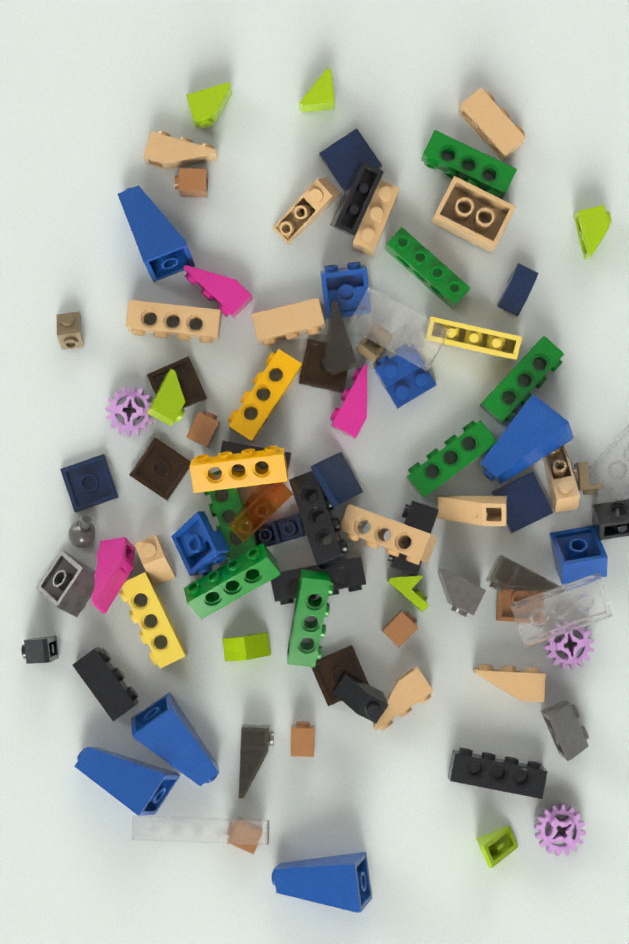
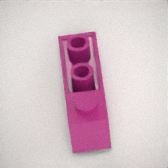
M187 265L183 267L187 273L184 277L192 285L197 283L203 289L201 293L209 301L214 299L219 304L217 308L226 317L230 314L235 318L253 300L252 295L236 279Z
M366 364L363 365L362 369L357 367L351 378L355 381L351 389L348 387L345 389L341 400L344 401L341 408L336 407L330 417V420L333 421L331 427L356 439L367 418Z
M126 537L100 541L99 550L97 551L98 561L97 569L94 573L95 585L91 600L92 604L103 614L108 611L133 569L135 547Z

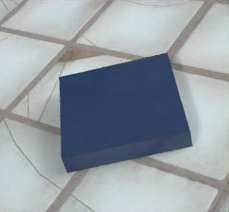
M357 128L319 153V156L344 192L358 162H366L378 169L382 168V164Z
M342 452L311 466L332 508L363 492Z
M105 454L60 469L74 512L119 498Z
M534 472L491 492L493 496H507V526L511 533L553 514Z

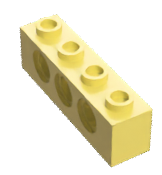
M431 316L425 340L517 360L522 337Z
M147 572L126 581L119 593L125 603L128 602L132 609L129 611L133 622L138 623L142 630L139 634L143 643H148L152 651L149 655L153 664H158L161 669L188 655ZM140 593L147 596L148 601L145 606H140L136 602V597ZM149 614L157 617L158 623L155 627H150L146 623V618ZM159 635L165 636L168 640L165 648H160L156 644V638Z

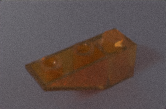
M283 482L260 485L251 494L228 527L245 543L293 493Z

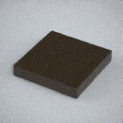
M308 339L299 384L343 393L353 348Z
M189 356L147 374L156 395L166 374L170 369H173L176 372L185 399L182 409L207 399Z
M154 438L129 475L168 501L190 469L191 461L157 438Z
M352 645L322 657L320 660H316L315 668L311 667L328 706L342 701L333 693V689L344 673L369 685Z

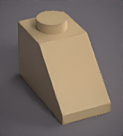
M159 535L135 543L141 562L154 586L176 578Z

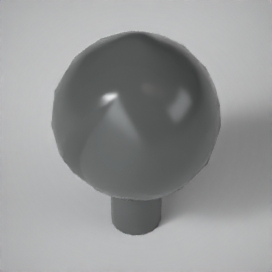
M85 515L82 517V520L76 521L71 525L68 536L74 546L86 548L94 542L95 527L91 523L90 516Z

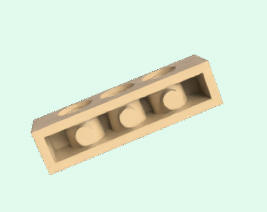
M129 300L126 328L131 331V334L145 336L146 332L154 333V337L168 338V335L177 336L178 340L183 341L199 338V342L213 343V340L219 341L222 313L221 310ZM149 315L157 316V321L153 325H147L146 318ZM173 317L180 319L179 325L175 328L168 326L169 320ZM195 320H200L203 322V325L199 330H192L191 323Z
M348 504L341 522V531L346 532V538L358 542L359 538L366 540L365 545L378 549L379 545L386 548L385 553L396 557L400 553L407 555L406 561L419 565L420 561L429 562L438 538L430 533ZM369 523L370 529L367 533H364V526ZM390 530V538L384 541L385 532ZM410 538L411 545L405 549L404 542Z

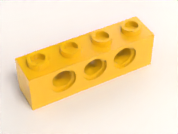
M278 349L276 354L272 352L265 362L268 365L264 372L259 371L253 380L255 386L252 391L247 390L240 401L243 404L239 411L235 409L228 419L230 422L229 428L252 443L302 368V363ZM279 370L283 374L282 379L272 381L270 379L271 372ZM262 389L270 392V397L265 401L257 398L258 392ZM250 408L256 409L258 412L254 420L245 418V412Z
M269 446L261 451L245 449L237 454L222 452L218 456L209 457L206 454L198 455L195 459L191 460L189 466L194 493L288 481L285 449L278 446ZM264 461L268 464V467L260 469L256 463ZM235 464H241L244 466L245 470L242 472H237L234 470L233 466ZM218 467L222 473L215 475L211 473L210 468Z

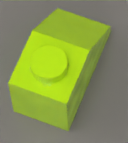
M230 82L186 95L196 128H207L212 126L213 122L218 121L232 95Z
M605 205L577 211L573 216L584 260L589 259L594 254L610 228L611 215L609 211H606Z
M170 369L166 374L147 411V414L170 426L175 421L180 422L185 413V410L182 409L185 399L176 372L173 369Z

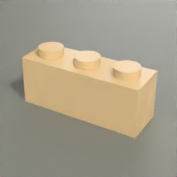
M482 87L460 105L458 113L502 162L520 148L526 140L523 129L519 125L513 124L508 112L504 108H499L495 103L493 95L489 91L485 92Z
M380 180L356 233L352 249L372 257L374 256L397 200L399 187Z
M319 298L251 314L258 343H263L264 346L276 344L277 340L286 338V341L299 338V334L307 332L308 335L318 334L322 332L321 329L325 328Z

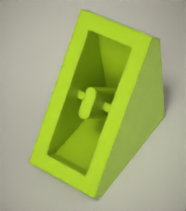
M329 68L324 71L299 102V110L303 113L335 109L332 72Z
M268 632L222 638L225 662L250 660L271 655Z
M510 825L476 838L489 868H493L518 848Z

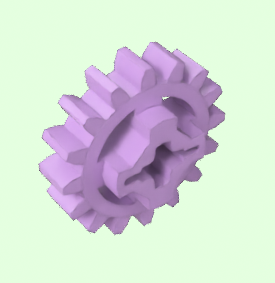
M131 386L130 391L122 387L121 394L116 391L113 392L116 398L114 400L109 398L108 401L112 405L105 408L106 411L111 412V415H108L106 419L114 421L111 427L113 429L119 427L118 433L120 434L126 430L127 436L130 437L132 431L138 436L140 435V429L148 431L146 424L154 423L150 419L151 415L147 414L152 403L148 402L151 396L149 394L143 396L144 390L141 388L136 392L134 386ZM137 397L144 402L146 408L139 407ZM126 398L122 405H118L122 399ZM132 406L136 413H132L130 417L126 410H130ZM117 415L123 416L125 425L119 422ZM144 417L142 422H140L138 425H135L136 421L139 418Z
M562 619V625L554 622V630L547 628L550 636L543 637L544 640L548 641V644L543 646V649L549 650L546 657H554L552 661L554 665L561 662L560 666L562 669H565L567 664H569L572 670L575 669L576 663L581 667L584 666L582 660H590L591 658L587 653L594 652V649L589 647V644L595 642L594 639L588 638L591 631H583L585 624L580 623L576 626L577 621L574 619L571 620L570 624H568L567 619ZM571 629L576 630L581 635V638H576ZM559 632H561V636L558 638V640L554 641L556 635ZM568 640L573 641V645L569 647L570 649L564 647V643H567ZM583 647L581 653L577 656L576 653ZM555 651H562L566 659L559 657Z
M560 803L559 808L551 804L550 811L543 808L544 816H536L540 824H534L535 829L539 830V832L534 834L537 839H541L539 845L541 847L546 846V851L549 854L554 849L556 856H560L561 851H564L568 856L570 848L577 851L576 843H584L580 839V835H586V832L581 829V827L585 826V822L579 820L581 817L580 813L576 812L573 814L574 808L572 806H569L566 810L563 803ZM560 814H561V815H566V816H564L563 818H557V817H555V815H560ZM549 822L548 830L545 832V826ZM560 825L562 827V833L558 832L557 826ZM575 827L574 835L571 837L572 829ZM557 841L565 842L564 844H554Z

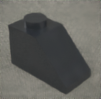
M48 636L24 640L21 652L23 659L26 658V664L49 663L59 659L57 637Z
M347 673L343 674L333 689V693L356 714L375 724L389 705L382 691Z

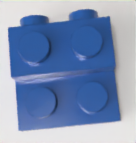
M361 262L347 263L346 268H338V265H327L324 267L325 270L320 271L326 319L372 313L367 268L365 265H361Z
M408 344L401 346L396 350L397 355L390 359L388 355L376 362L378 366L374 368V372L397 409L437 385L415 345L409 347Z
M198 511L171 536L189 576L200 575L203 577L213 571L212 566L224 562L227 559L225 554L230 551L221 530H213L205 511Z

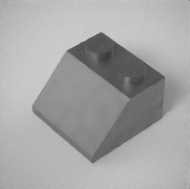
M61 550L36 589L57 608L78 617L85 608L92 592H94L95 571Z
M439 568L437 573L447 603L453 605L451 610L465 617L467 614L474 616L486 590L443 568Z
M565 700L541 711L557 751L564 759L569 761L589 747L586 741L589 739V735L585 727H580L577 718L580 715L575 704L571 705L570 702Z

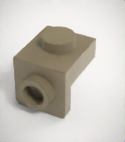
M79 311L56 314L57 337L61 349L84 347Z
M375 323L355 350L365 359L374 363L385 351L394 335L378 323Z
M588 462L574 464L572 471L578 490L583 491V495L597 494V490L603 489V484H589Z

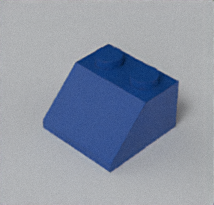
M594 525L550 533L555 568L561 585L607 577L608 557L601 540L598 539Z

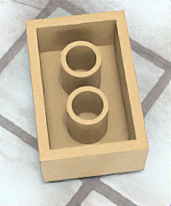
M454 176L431 223L493 253L516 206Z

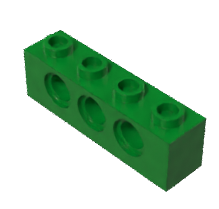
M434 130L421 159L428 168L433 170L438 168L444 171L447 177L453 179L456 176L500 199H503L517 171L516 168L437 130ZM449 153L452 155L453 160L445 161L441 155ZM470 163L473 166V170L466 171L462 164ZM491 173L494 180H485L483 174Z
M403 227L387 242L385 250L452 310L470 290V287Z
M543 336L479 406L499 424L504 420L506 422L510 421L517 413L514 410L519 403L523 406L532 396L529 392L534 387L539 389L547 380L545 375L550 370L554 372L563 363L560 359L564 353L548 338ZM535 359L543 362V370H537L534 367L533 362ZM519 376H525L528 379L529 384L527 387L519 385ZM508 392L513 396L512 404H507L503 401V393Z
M481 420L478 423L471 421L462 428L464 430L462 435L457 437L454 434L444 442L445 448L441 451L437 448L426 455L428 460L420 465L417 462L408 469L410 474L406 478L422 499L496 443L497 440ZM464 438H470L474 442L472 450H466L463 447L462 442ZM446 452L455 454L456 461L454 464L445 462L444 454ZM432 465L437 468L438 474L435 478H430L426 475L427 466Z
M221 470L213 472L215 475L222 473ZM238 488L227 489L229 495L225 501H219L216 498L218 490L205 491V496L210 495L212 501L211 504H208L212 517L217 516L220 524L216 526L217 531L221 530L230 549L225 554L227 561L235 559L251 548L256 547L257 544ZM227 510H233L236 513V519L232 523L225 522L223 518ZM238 531L243 534L244 539L240 545H235L231 541V535L234 532Z
M264 543L251 548L246 553L184 587L187 604L202 620L281 575L277 560Z
M301 569L286 654L287 664L315 668L316 660L321 659L322 646H319L320 638L325 637L326 625L323 624L324 617H328L330 603H327L328 595H332L334 582L330 581L328 572ZM313 594L320 596L316 600L309 599V596ZM308 616L316 617V619L311 622L305 620V618H307ZM304 638L312 639L308 643H304L301 641Z

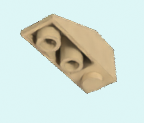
M151 131L143 158L146 164L169 170L217 160L218 153L214 146L207 143L199 145L192 143L193 141L186 137L177 139L164 131H158L157 133Z
M326 177L316 179L276 223L273 229L287 244H290L323 214L341 193Z
M565 445L543 458L549 494L555 513L578 509L580 498Z
M437 496L439 519L481 526H506L507 496Z
M479 664V668H473L474 673L520 701L544 702L546 674L539 672L537 667H525V671L516 670V666L503 665L502 669H493V665Z
M417 666L397 678L386 699L389 704L378 722L376 724L373 723L375 731L379 728L381 730L388 728L393 724L392 719L398 715L400 717L407 715L412 711L411 706L417 702L422 704L432 697L430 693L433 692V689Z

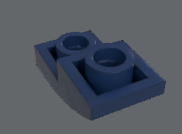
M518 263L507 282L508 285L497 306L518 317L539 273Z
M300 514L253 527L257 544L264 543L266 547L306 536Z

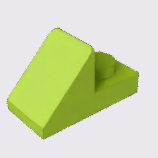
M424 575L390 577L387 580L422 612L429 606L425 602L428 598L417 589L414 592L412 590Z

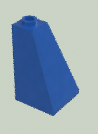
M139 185L118 193L139 252L153 283L184 271L183 267L185 265L195 266L184 238Z
M533 394L480 462L484 470L482 472L483 475L490 481L495 479L502 484L559 449L574 438L569 422Z
M170 692L131 718L132 736L138 742L199 786L215 780L219 774L217 762Z
M98 747L84 748L79 753L78 761L74 766L138 816L155 815L181 776L177 772Z
M366 852L284 862L277 865L272 872V884L275 885L276 893L356 913L362 912L372 900Z

